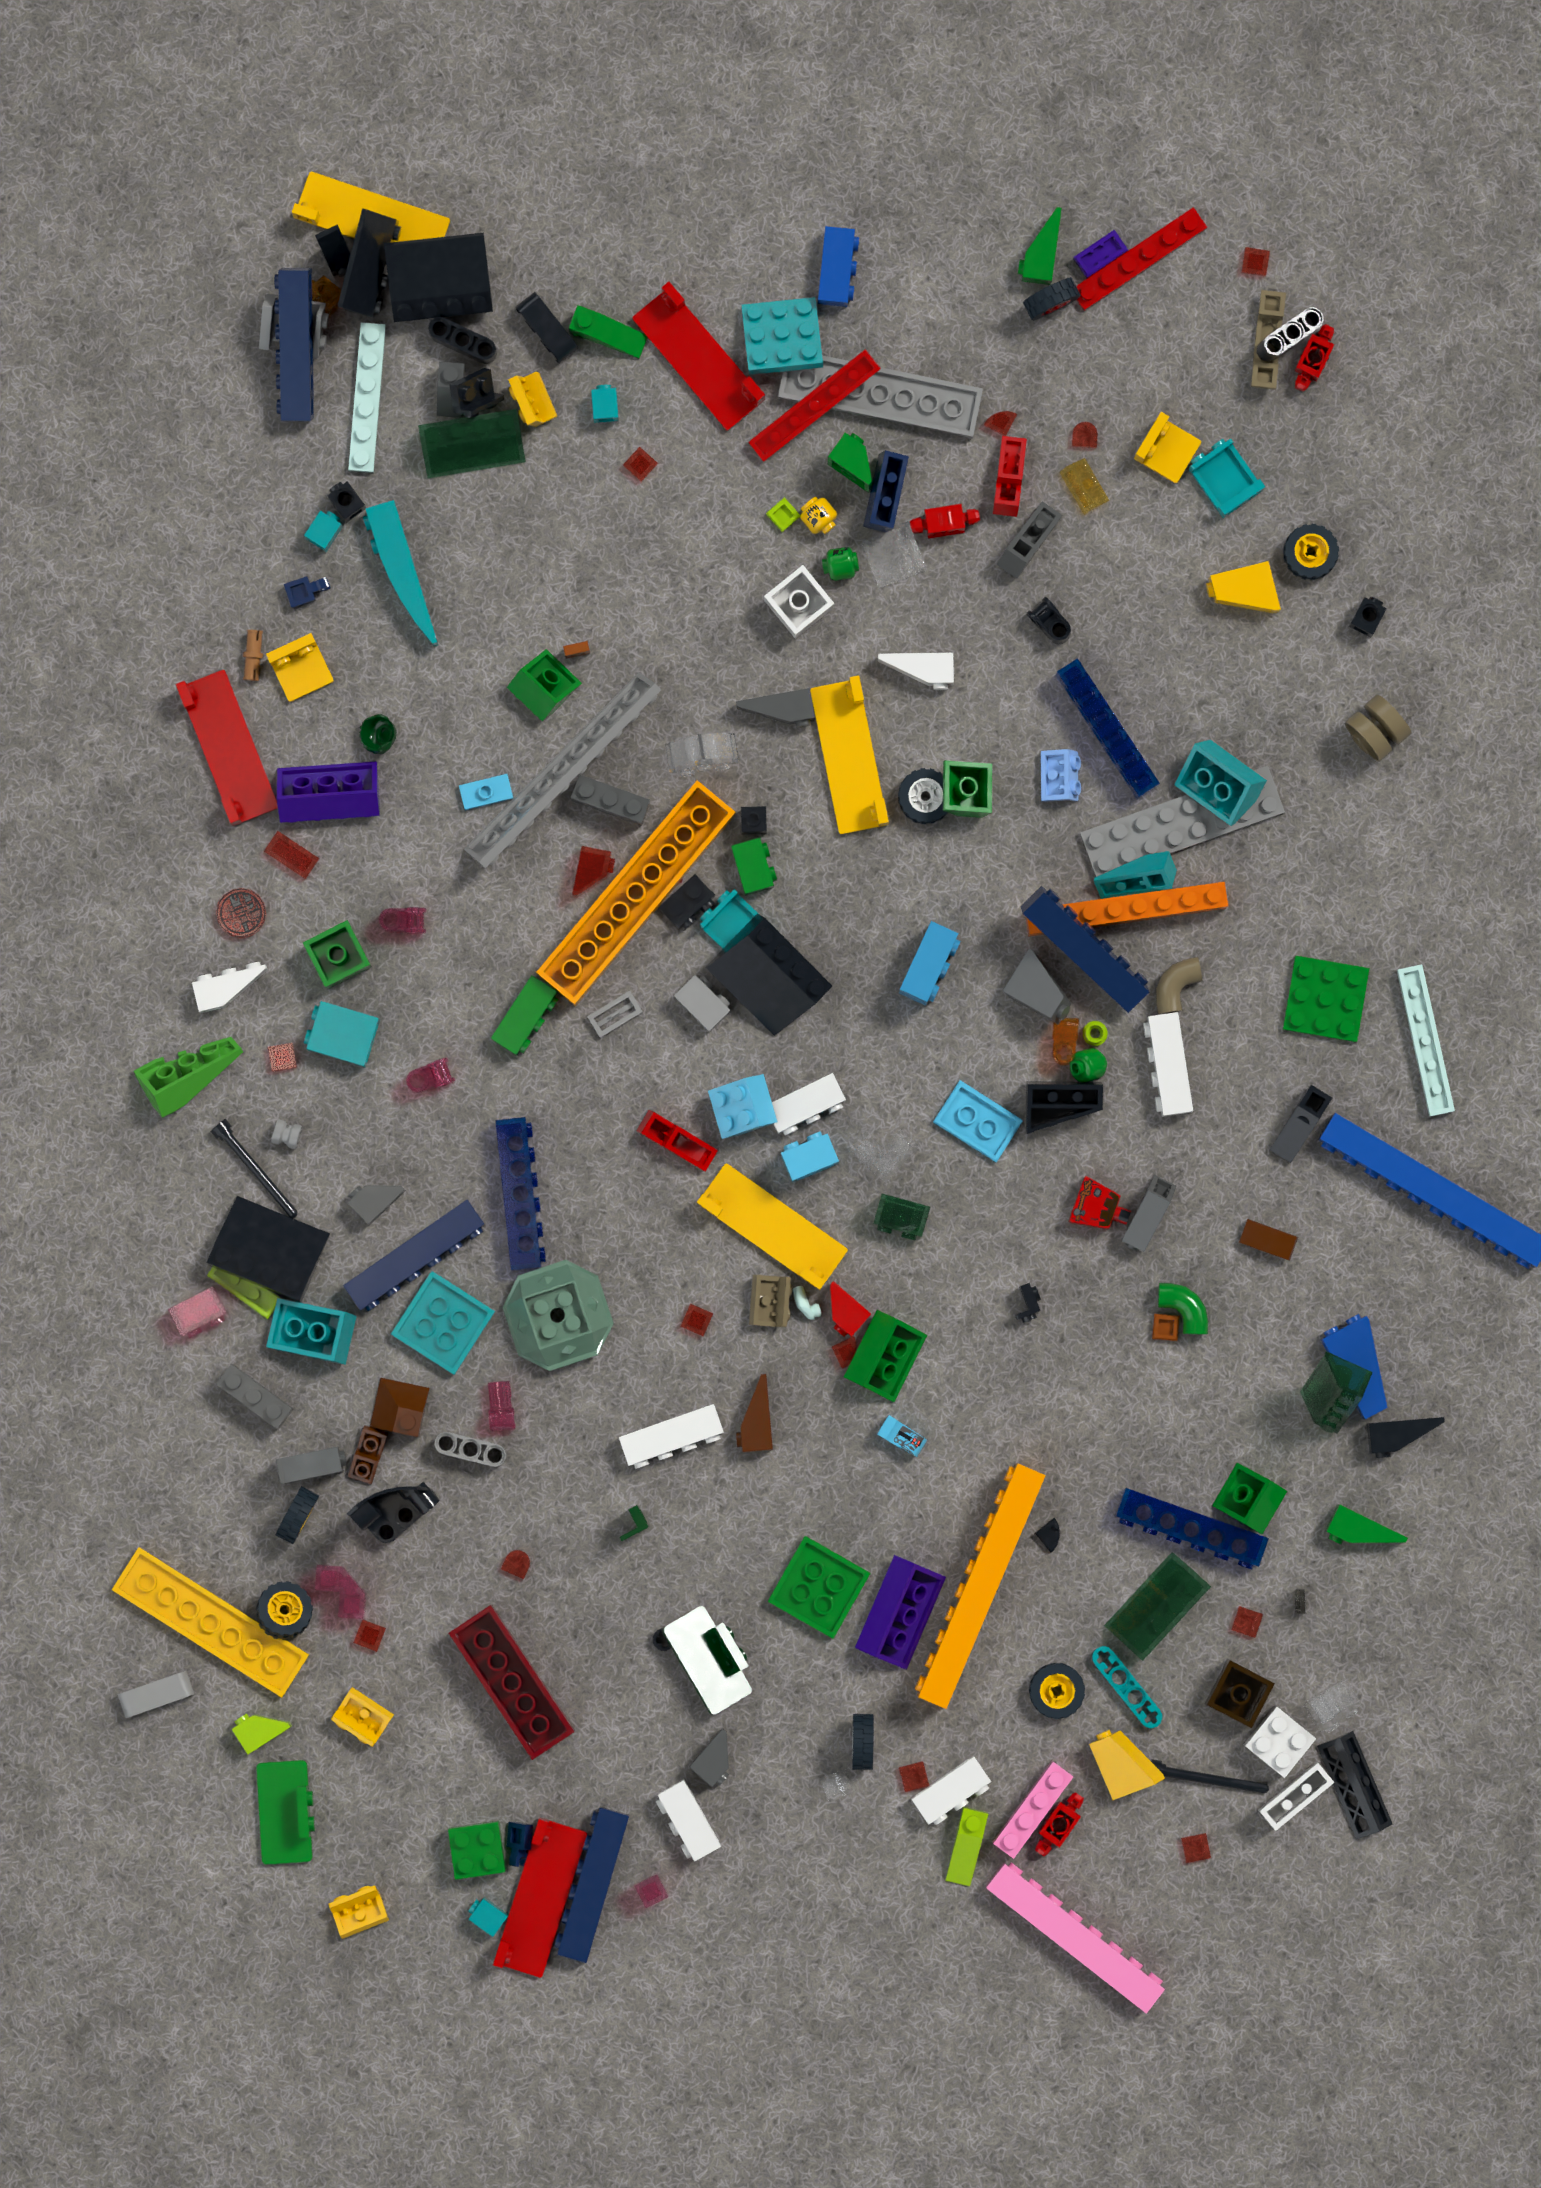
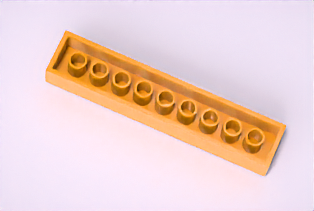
M697 780L537 970V975L576 1007L735 817L736 812Z
M1018 1463L1014 1467L1009 1466L1004 1480L1008 1481L1005 1490L999 1489L994 1501L998 1505L994 1514L989 1513L984 1524L988 1530L985 1537L979 1536L974 1550L978 1551L975 1560H969L964 1573L968 1574L965 1584L959 1583L954 1595L958 1598L955 1607L950 1605L944 1618L948 1621L945 1630H939L935 1639V1643L938 1644L935 1654L930 1652L926 1660L925 1667L928 1668L925 1677L920 1675L915 1686V1690L919 1691L917 1694L919 1698L947 1709L1046 1475Z

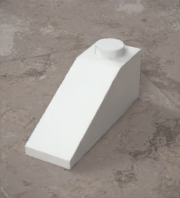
M953 653L878 654L879 663L925 685L933 686L934 690H948V685H953L954 683Z

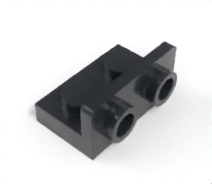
M482 368L449 384L453 412L463 414L467 418L476 417L479 415V412L494 408L497 403L505 400L504 394L494 393L491 369Z
M694 874L658 908L678 930L681 927H684L686 930L697 920L694 916L700 910L705 913L715 904L712 900L715 894Z

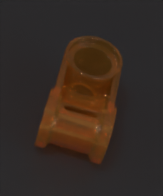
M1066 1017L1064 1020H1061L1059 1025L1053 1023V1059L1059 1065L1067 1066L1075 1057L1079 1018ZM1062 1047L1067 1048V1052L1071 1053V1055H1067L1066 1059H1062V1056L1057 1054V1052H1061Z

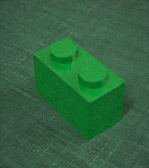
M760 838L732 845L731 849L745 896L774 888L773 882L777 881L774 867H769L766 860L767 857H770L767 843H762Z

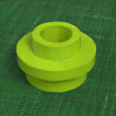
M1091 1021L1085 1025L1082 1035L1087 1044L1099 1046L1107 1039L1108 1031L1103 1023ZM1092 1029L1099 1030L1100 1036L1098 1038L1091 1037L1090 1031Z

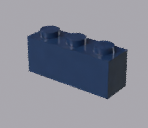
M886 450L878 455L863 527L885 533L894 529L909 456Z

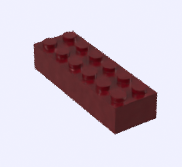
M492 1604L448 1633L532 1760L575 1732L566 1715Z

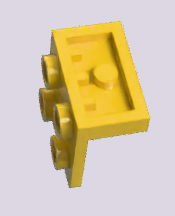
M1160 412L1136 452L1134 460L1173 483H1178L1199 448L1201 440L1169 422L1170 416Z
M312 633L266 654L289 702L334 682Z

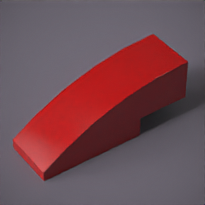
M651 1110L647 1111L636 1130L638 1133L705 1172L718 1152L714 1147Z

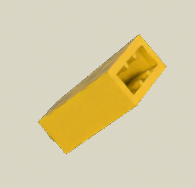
M1269 561L1210 575L1209 583H1206L1209 598L1213 597L1215 603L1268 613H1278L1281 610Z
M1110 1730L1101 1732L1096 1735L1097 1740L1089 1744L1112 1800L1153 1786L1165 1779L1163 1773L1121 1730L1112 1734Z

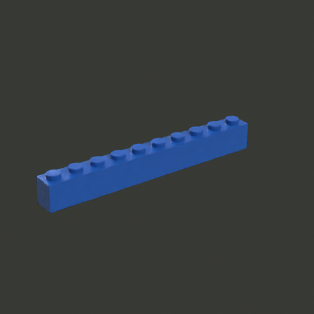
M1337 1113L1332 1115L1318 1139L1322 1142L1321 1147L1332 1154L1338 1151L1344 1155L1342 1160L1354 1167L1357 1163L1365 1167L1364 1173L1374 1179L1380 1176L1387 1181L1386 1186L1396 1192L1402 1189L1409 1194L1407 1198L1414 1203L1421 1205L1424 1202L1430 1206L1429 1211L1440 1218L1443 1215L1451 1218L1453 1226L1462 1231L1466 1227L1474 1232L1472 1237L1484 1244L1488 1240L1496 1245L1494 1250L1506 1257L1510 1253L1517 1258L1516 1263L1529 1269L1530 1266L1536 1268L1541 1261V1234Z

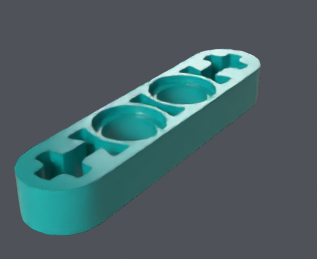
M1106 1646L1096 1648L1092 1654L1094 1665L1138 1720L1147 1728L1159 1726L1162 1721L1160 1709L1113 1650ZM1099 1651L1103 1653L1108 1651L1110 1653L1108 1660L1111 1664L1115 1660L1119 1664L1111 1668L1108 1674L1104 1671L1108 1666L1104 1662H1097L1099 1658L1097 1653ZM1123 1670L1125 1672L1126 1681L1123 1684L1118 1685L1113 1682L1112 1674L1114 1671ZM1139 1690L1141 1692L1142 1700L1140 1703L1131 1704L1129 1702L1128 1694L1130 1691ZM1147 1700L1150 1702V1705L1146 1706L1150 1712H1157L1155 1716L1157 1721L1155 1723L1151 1721L1146 1723L1144 1719L1147 1716L1144 1711L1141 1710L1139 1714L1136 1711Z

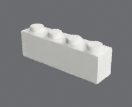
M1178 1012L1148 1016L1147 1023H1143L1145 1038L1150 1037L1151 1047L1147 1048L1149 1063L1154 1062L1155 1072H1151L1152 1086L1158 1088L1159 1097H1155L1156 1111L1161 1112L1162 1117L1192 1113L1193 1105Z
M712 1404L621 1436L619 1440L628 1466L634 1464L635 1469L648 1465V1459L658 1456L660 1461L673 1456V1450L681 1448L682 1452L697 1448L696 1442L705 1439L706 1444L721 1439L719 1434L724 1433L716 1408Z

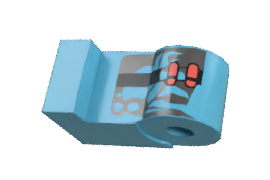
M888 1415L877 1433L880 1437L915 1457H918L927 1442V1439Z

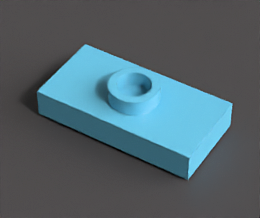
M508 774L459 785L465 810L514 799Z

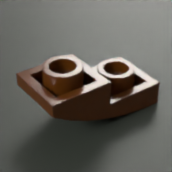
M1247 1219L1239 1243L1290 1261L1298 1237Z
M364 1425L348 1477L369 1484L373 1483L388 1432Z

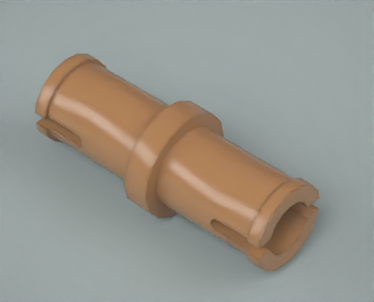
M247 630L246 652H243V657H245L243 680L259 681L260 659H263V653H261L263 631Z

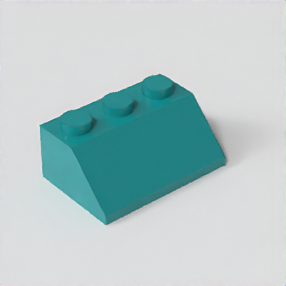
M1206 740L1194 744L1174 785L1228 825L1233 826L1257 801L1267 780L1212 740Z

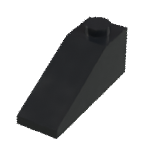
M335 225L316 234L315 237L332 275L343 277L346 274L351 253L338 225Z
M1444 1417L1367 1423L1369 1454L1375 1453L1376 1458L1391 1457L1390 1452L1402 1449L1444 1423L1445 1419Z

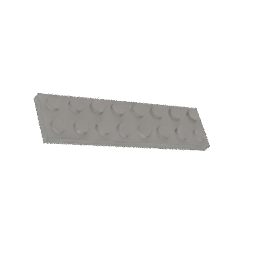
M822 355L823 368L784 371L778 399L799 402L849 361ZM881 368L831 409L973 438L983 388Z
M1265 766L1254 770L1266 779L1267 782L1257 801L1233 826L1228 825L1189 795H1184L1080 832L1095 877L1144 855L1169 851L1171 854L1285 813L1269 767Z

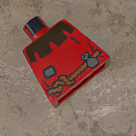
M1085 1176L1068 1222L1109 1229L1112 1220L1126 1225L1131 1210L1118 1206L1121 1195Z

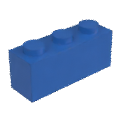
M825 226L818 304L848 307V300L853 301L854 286H850V276H856L857 261H852L853 252H858L859 237H855V229Z

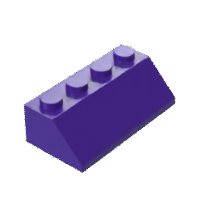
M377 761L277 768V806L280 823L380 816Z
M894 1555L855 1648L907 1670L946 1577Z

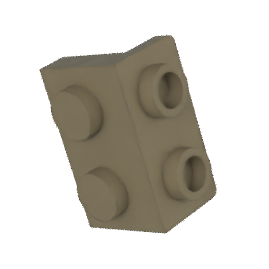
M753 1275L749 1325L787 1327V1322L790 1319L789 1297L792 1294L790 1277Z

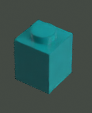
M607 384L596 386V389L591 390L594 423L619 421L616 388H611V385Z
M319 511L305 533V539L327 552L343 528L342 524L339 523L340 518L330 511L326 514Z
M485 1897L481 1902L476 1899L468 1910L472 1914L468 1920L492 1937L508 1917L506 1912Z

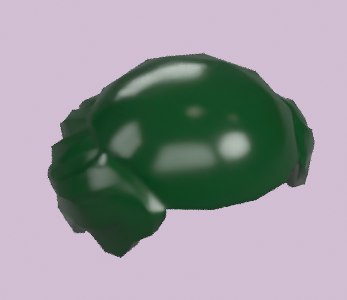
M382 714L366 718L360 726L361 731L359 732L363 747L367 751L379 755L386 753L392 747L397 735L395 725L387 716Z

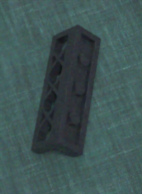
M1354 1731L1319 1744L1317 1746L1330 1778L1334 1781L1333 1785L1356 1839L1380 1832L1391 1826L1393 1823ZM1335 1746L1338 1753L1337 1760L1330 1756L1328 1747ZM1340 1770L1347 1774V1784L1340 1780L1338 1775ZM1350 1793L1356 1796L1358 1800L1357 1807L1350 1803L1348 1798ZM1359 1817L1366 1820L1369 1829L1362 1831L1358 1822Z

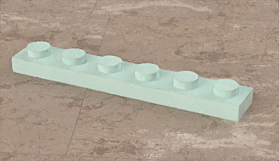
M361 322L349 471L374 473L386 324Z
M1421 964L1398 969V979L1429 1117L1454 1112L1455 1109L1423 966Z

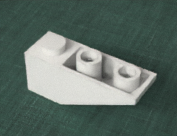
M260 962L245 965L246 969L236 971V968H230L221 971L222 975L212 977L211 974L198 976L197 981L192 982L199 1012L205 1013L228 1006L268 970L267 966L261 965Z

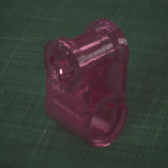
M427 908L385 909L379 915L380 927L389 933L426 934V929H424V913L427 912ZM387 914H393L397 917V923L393 927H387L383 923V918ZM415 915H416V926H414V916H415Z
M448 1058L436 1060L409 1072L406 1078L408 1089L413 1093H422L455 1082V1077L451 1076L447 1065ZM438 1068L441 1069L444 1078L441 1077ZM415 1075H421L425 1080L424 1085L420 1088H414L410 1084L411 1078Z

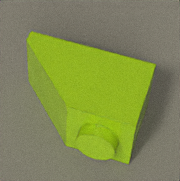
M245 1714L234 1721L237 1726L232 1731L246 1753L250 1754L292 1727V1725L288 1721L260 1715L249 1717L248 1714Z

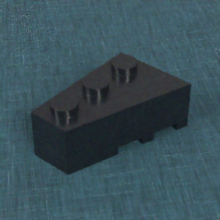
M1026 1081L1027 1134L1103 1110L1102 1082Z

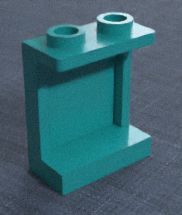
M1221 439L1211 447L1212 452L1206 456L1203 453L1191 460L1193 465L1189 468V471L1222 518H1225L1265 489L1261 479L1257 480L1234 447L1232 439L1226 442L1224 439Z
M735 889L731 893L728 890L725 891L717 900L720 904L713 911L709 908L700 917L702 921L700 928L722 949L758 913Z
M323 1001L320 1002V1006L315 1005L311 1020L315 1021L313 1029L307 1030L304 1044H307V1050L366 1068L380 1019Z

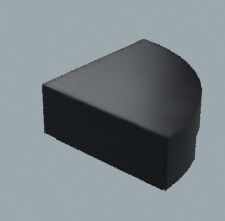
M1055 1518L1035 1533L1050 1553L1054 1551L1060 1538V1529Z

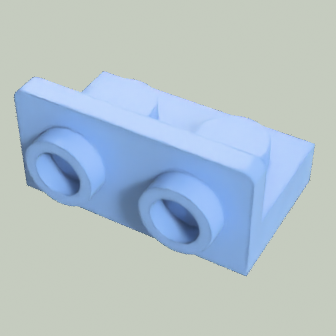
M1070 749L1041 751V801H1078V795L1081 793V783L1078 780L1081 760L1077 751Z

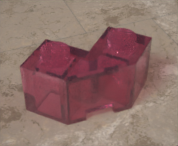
M318 1564L316 1568L315 1590L340 1592L338 1617L365 1619L367 1593L344 1566Z

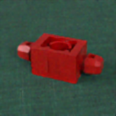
M1324 324L1319 330L1318 336L1311 335L1295 369V372L1301 374L1297 376L1295 381L1296 389L1304 392L1311 383L1310 379L1317 382L1335 345L1328 342L1333 337V327ZM1318 348L1320 349L1318 355L1321 361L1314 363L1311 368L1309 367L1308 354L1315 353Z
M962 504L924 509L925 519L918 517L909 521L911 533H923L924 530H927L928 539L965 533V524L968 523L969 526L980 522L979 511L976 509H968L963 513Z
M1076 1792L1069 1796L1066 1800L1068 1801L1066 1805L1060 1801L1057 1803L1038 1831L1044 1838L1042 1840L1039 1839L1035 1851L1043 1857L1051 1851L1052 1844L1059 1848L1081 1818L1075 1810L1077 1808L1080 1809L1084 1798ZM1061 1810L1073 1819L1069 1822L1068 1818L1065 1817V1829L1055 1832L1057 1835H1062L1058 1839L1046 1829L1049 1826L1054 1831L1053 1821L1058 1817L1063 1818L1064 1816L1063 1814H1057Z

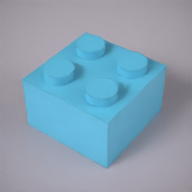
M764 1074L743 1078L708 1091L722 1139L745 1134L777 1123Z
M820 1131L808 1136V1142L801 1145L796 1141L784 1146V1152H781V1157L792 1183L839 1164L828 1133L822 1135Z

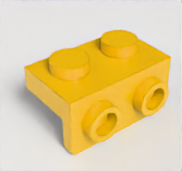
M534 372L525 377L516 375L508 379L511 385L509 392L520 406L518 413L523 423L537 427L557 417L539 372Z
M352 1687L331 1720L339 1728L355 1735L360 1742L373 1747L394 1714Z
M364 1886L356 1893L349 1896H339L328 1904L342 1939L389 1921L383 1900L376 1886Z

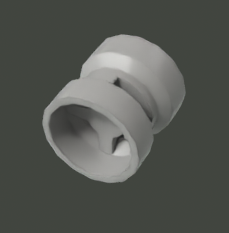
M278 1119L271 1143L279 1145L284 1142L288 1148L296 1150L303 1126L298 1124L287 1126L286 1121Z

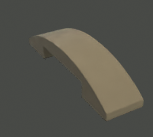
M1261 290L1251 387L1276 390L1279 357L1270 362L1263 361L1258 357L1257 346L1264 338L1282 326L1286 299L1285 292ZM1267 343L1268 349L1271 352H1275L1274 346Z

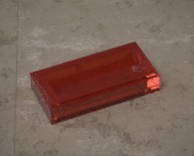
M279 831L276 832L264 850L266 854L304 879H307L319 861L317 856Z

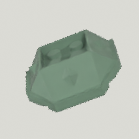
M568 1260L518 1275L503 1306L518 1355L548 1371L597 1356L614 1325L599 1277ZM556 1308H561L565 1312L564 1320L559 1323L553 1322L551 1319V1312Z

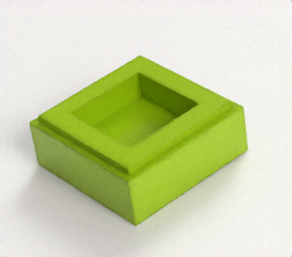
M785 497L766 513L782 533L801 516Z

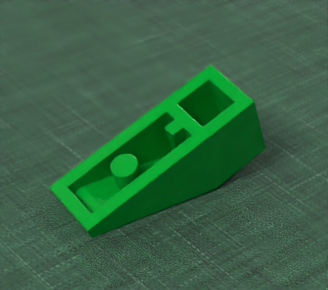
M1057 207L1026 251L1024 260L1019 259L1018 274L1022 275V282L1051 285L1062 208Z
M577 305L569 326L570 334L640 359L647 340V336L644 333Z
M1340 1504L1337 1505L1325 1529V1532L1330 1534L1328 1539L1342 1545L1343 1541L1347 1543H1406L1408 1539Z

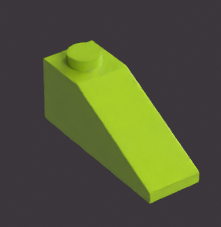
M968 1807L962 1808L945 1881L966 1886L971 1885L988 1812Z

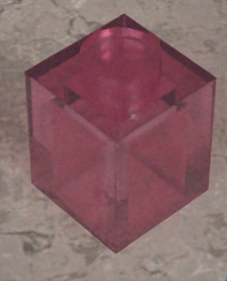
M658 1873L634 1885L645 1908L669 1896Z

